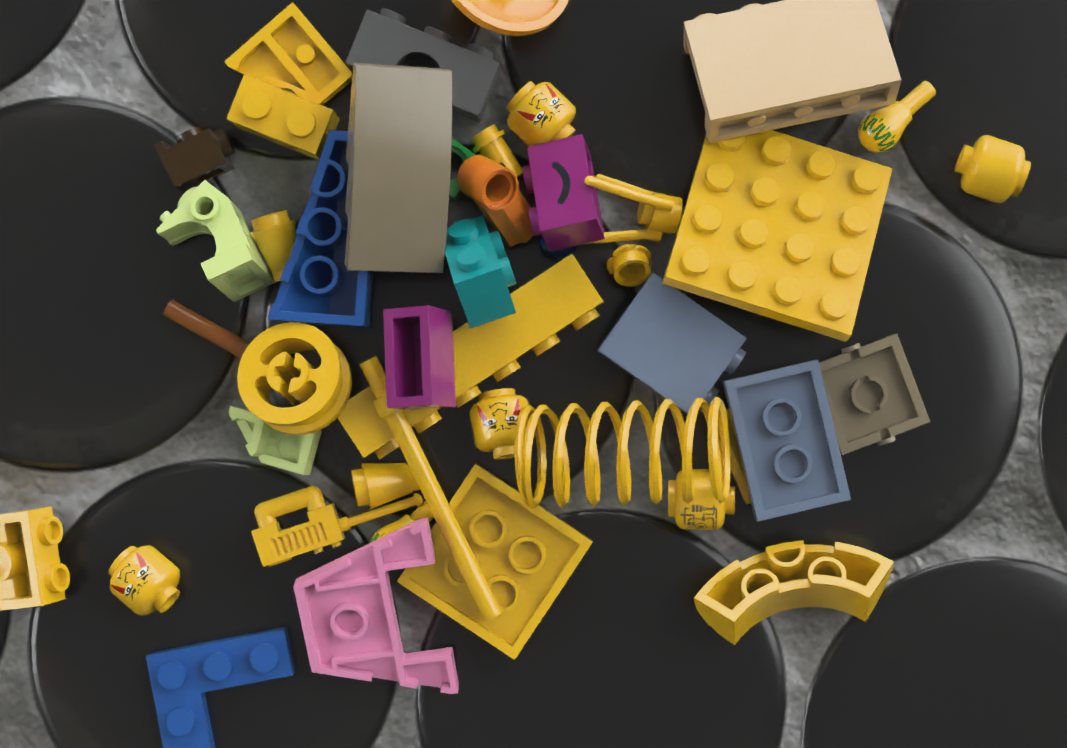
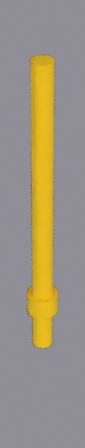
M377 356L360 363L359 365L375 396L372 403L379 417L386 418L484 620L488 621L502 613L404 411L402 409L387 408L386 374Z

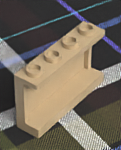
M783 0L764 5L754 3L746 5L740 10L717 15L706 13L697 16L693 20L684 21L683 45L685 53L690 54L705 110V130L709 143L895 104L901 84V76L876 0Z

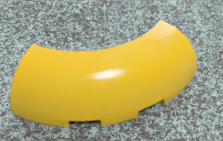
M804 540L784 542L768 546L765 552L749 557L742 562H739L737 559L726 566L702 587L694 597V603L697 611L706 623L733 645L760 621L779 612L795 608H829L848 613L866 622L885 589L894 561L870 550L841 542H835L834 546L821 544L804 545Z

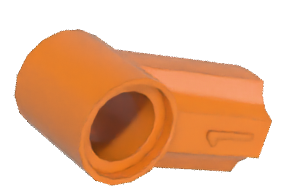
M475 155L465 160L457 174V184L460 190L474 200L493 229L499 231L504 244L512 247L529 241L534 236L529 217V208L531 207L519 190L517 176L511 170L486 156Z

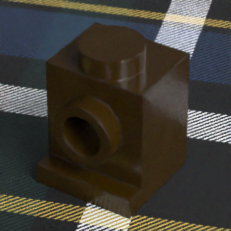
M202 127L190 129L176 137L178 144L170 146L164 141L154 144L174 187L184 193L192 187H198L204 180L208 182L235 169L229 157L235 153V149L223 127L216 131L210 128L203 131Z

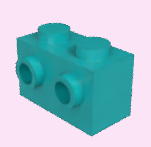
M483 216L471 220H460L447 227L445 255L470 328L515 314L516 311L508 287L517 283L499 231L489 233Z

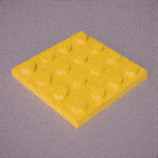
M773 130L709 143L706 134L662 284L846 342L852 335L892 168Z

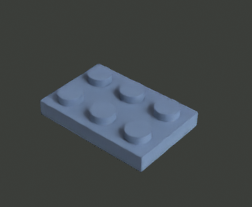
M818 359L722 381L751 505L757 522L851 500Z

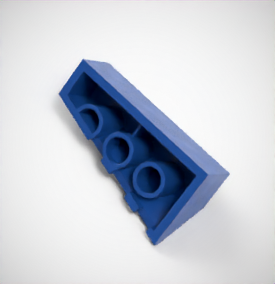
M329 130L310 188L311 193L303 216L301 215L296 231L297 236L288 262L286 261L280 279L282 281L275 303L272 304L268 320L370 328L374 271L347 270L344 264L348 216L345 212L349 164L346 161L348 131Z

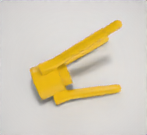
M598 174L596 177L587 176L584 182L588 186L639 202L637 223L645 224V229L604 232L605 239L589 243L634 240L660 242L663 233H676L682 215L683 203L681 197L648 191Z

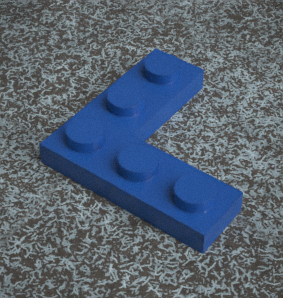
M287 627L147 654V666L163 748H215L205 692L293 676L295 667Z

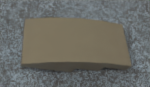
M353 63L346 161L349 164L345 206L348 226L344 264L347 270L443 273L451 173L452 71L450 69Z

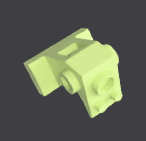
M206 180L198 187H192L187 190L180 198L178 208L172 214L169 211H165L160 216V220L163 223L156 231L171 246L200 234L214 236L216 242L215 256L200 264L207 280L233 302L276 283L249 233L250 230L242 212L228 197Z

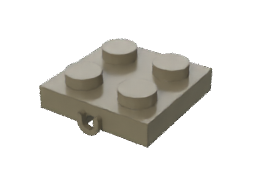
M898 334L889 335L863 346H860V343H856L841 349L842 354L819 362L841 455L876 443L877 446L891 443L896 440L895 435L930 422Z

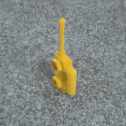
M309 486L259 503L254 509L259 528L252 530L251 533L262 566L269 565L271 567L314 550L315 554L323 552V547L330 544L332 548L341 546L340 541L345 539L344 532L351 530L352 526L415 505L419 507L423 502V498L420 494L414 493L412 497L350 518L347 516L339 518L334 503L326 505L321 490L316 486ZM307 507L310 521L287 529H281L276 517Z

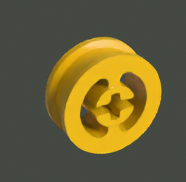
M287 322L266 329L248 345L239 363L237 383L240 396L246 407L268 426L288 435H307L325 428L341 414L350 397L352 373L344 353L321 330L305 323ZM310 351L318 353L321 358V365L318 368L313 367L302 355L296 352ZM274 389L291 404L295 405V400H298L301 404L289 408L273 406L270 400V392Z

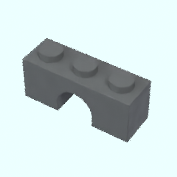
M382 8L380 14L367 9L346 60L349 69L353 72V63L407 66L416 61H425L437 68L450 69L452 71V112L480 123L501 72L500 62L493 60L495 54L475 44H469L467 49L450 43V35L430 26H425L423 31L406 25L408 19L394 11Z

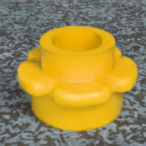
M624 244L613 252V257L608 259L607 269L610 274L614 275L615 281L622 286L632 287L640 285L651 275V267L653 265L650 259L652 256L651 252L641 245Z

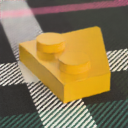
M293 2L224 61L232 70L322 106L352 81L353 74Z

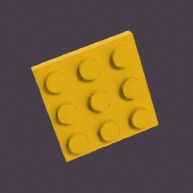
M475 463L449 502V505L502 613L491 620H484L437 522L431 529L435 552L434 564L405 568L397 582L515 660L593 541L542 506L538 505L536 508L530 509L522 500L518 490Z

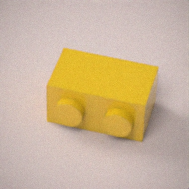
M243 75L226 118L236 128L319 161L329 130H336L340 120L334 110L247 75Z

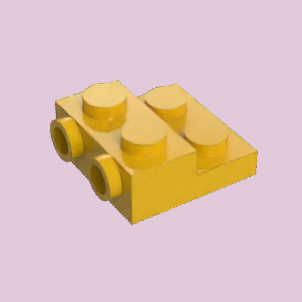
M52 506L0 514V611L44 606L66 599L65 590L70 584V573L66 565L60 563L58 543L63 537V526L61 521L53 516Z

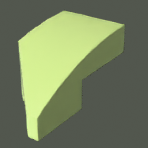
M230 406L228 413L232 421H236L248 443L245 447L250 456L258 457L261 463L301 475H310L322 430L307 435L284 434L268 426L250 410Z

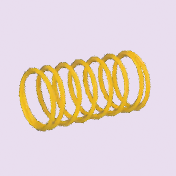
M702 397L696 398L688 410L686 423L683 420L680 409L671 399H665L656 411L654 422L647 408L639 400L632 401L624 412L622 422L618 412L608 402L600 403L592 414L591 420H589L587 413L577 403H571L561 415L560 420L547 405H539L536 409L531 405H527L518 417L514 443L515 472L521 498L530 509H533L539 505L544 495L547 459L544 429L540 415L546 414L555 434L552 467L555 500L561 508L565 507L569 502L570 468L565 432L570 415L577 413L586 436L584 462L586 498L592 507L600 501L601 478L596 437L601 415L604 411H607L613 423L618 442L616 464L619 502L626 506L631 500V470L627 444L633 413L635 410H638L645 426L650 450V498L657 505L662 500L660 439L667 409H670L675 421L682 456L683 500L689 504L694 499L692 470L694 428L698 410L701 407L708 427V462L712 491L715 499L721 504L728 497L730 488V438L724 402L719 397H715L709 406ZM528 415H530L529 420H528V423H527V427H526L527 417H528ZM535 431L538 468L536 489L533 497L530 468Z

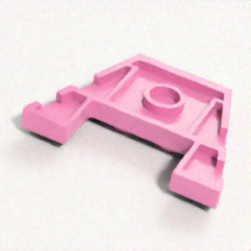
M428 517L420 518L295 580L293 587L311 672L370 682L373 677L399 681L402 687L417 689L418 685L441 688V693H458L459 680L452 647L404 653L388 571L434 564L435 552Z

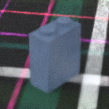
M652 273L597 349V352L662 398L671 399L687 415L696 398L702 397L710 406L711 401L719 392L718 389L713 387L723 371L731 375L746 354L740 347L747 338L678 289L662 284L663 279Z

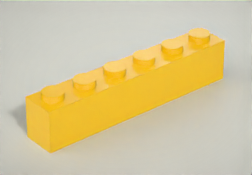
M573 254L510 294L516 311L515 314L470 328L467 322L453 331L455 396L458 408L482 393L477 386L482 381L493 375L496 381L499 382L518 370L521 366L516 359L531 349L536 356H539L559 343L560 340L556 333L566 326L572 324L577 331L600 316L595 308L604 301ZM369 386L349 399L337 418L363 458L375 453L380 460L397 449L399 445L386 418L379 417L372 403L375 396ZM440 409L403 410L411 427H414L418 434L442 419L438 413Z

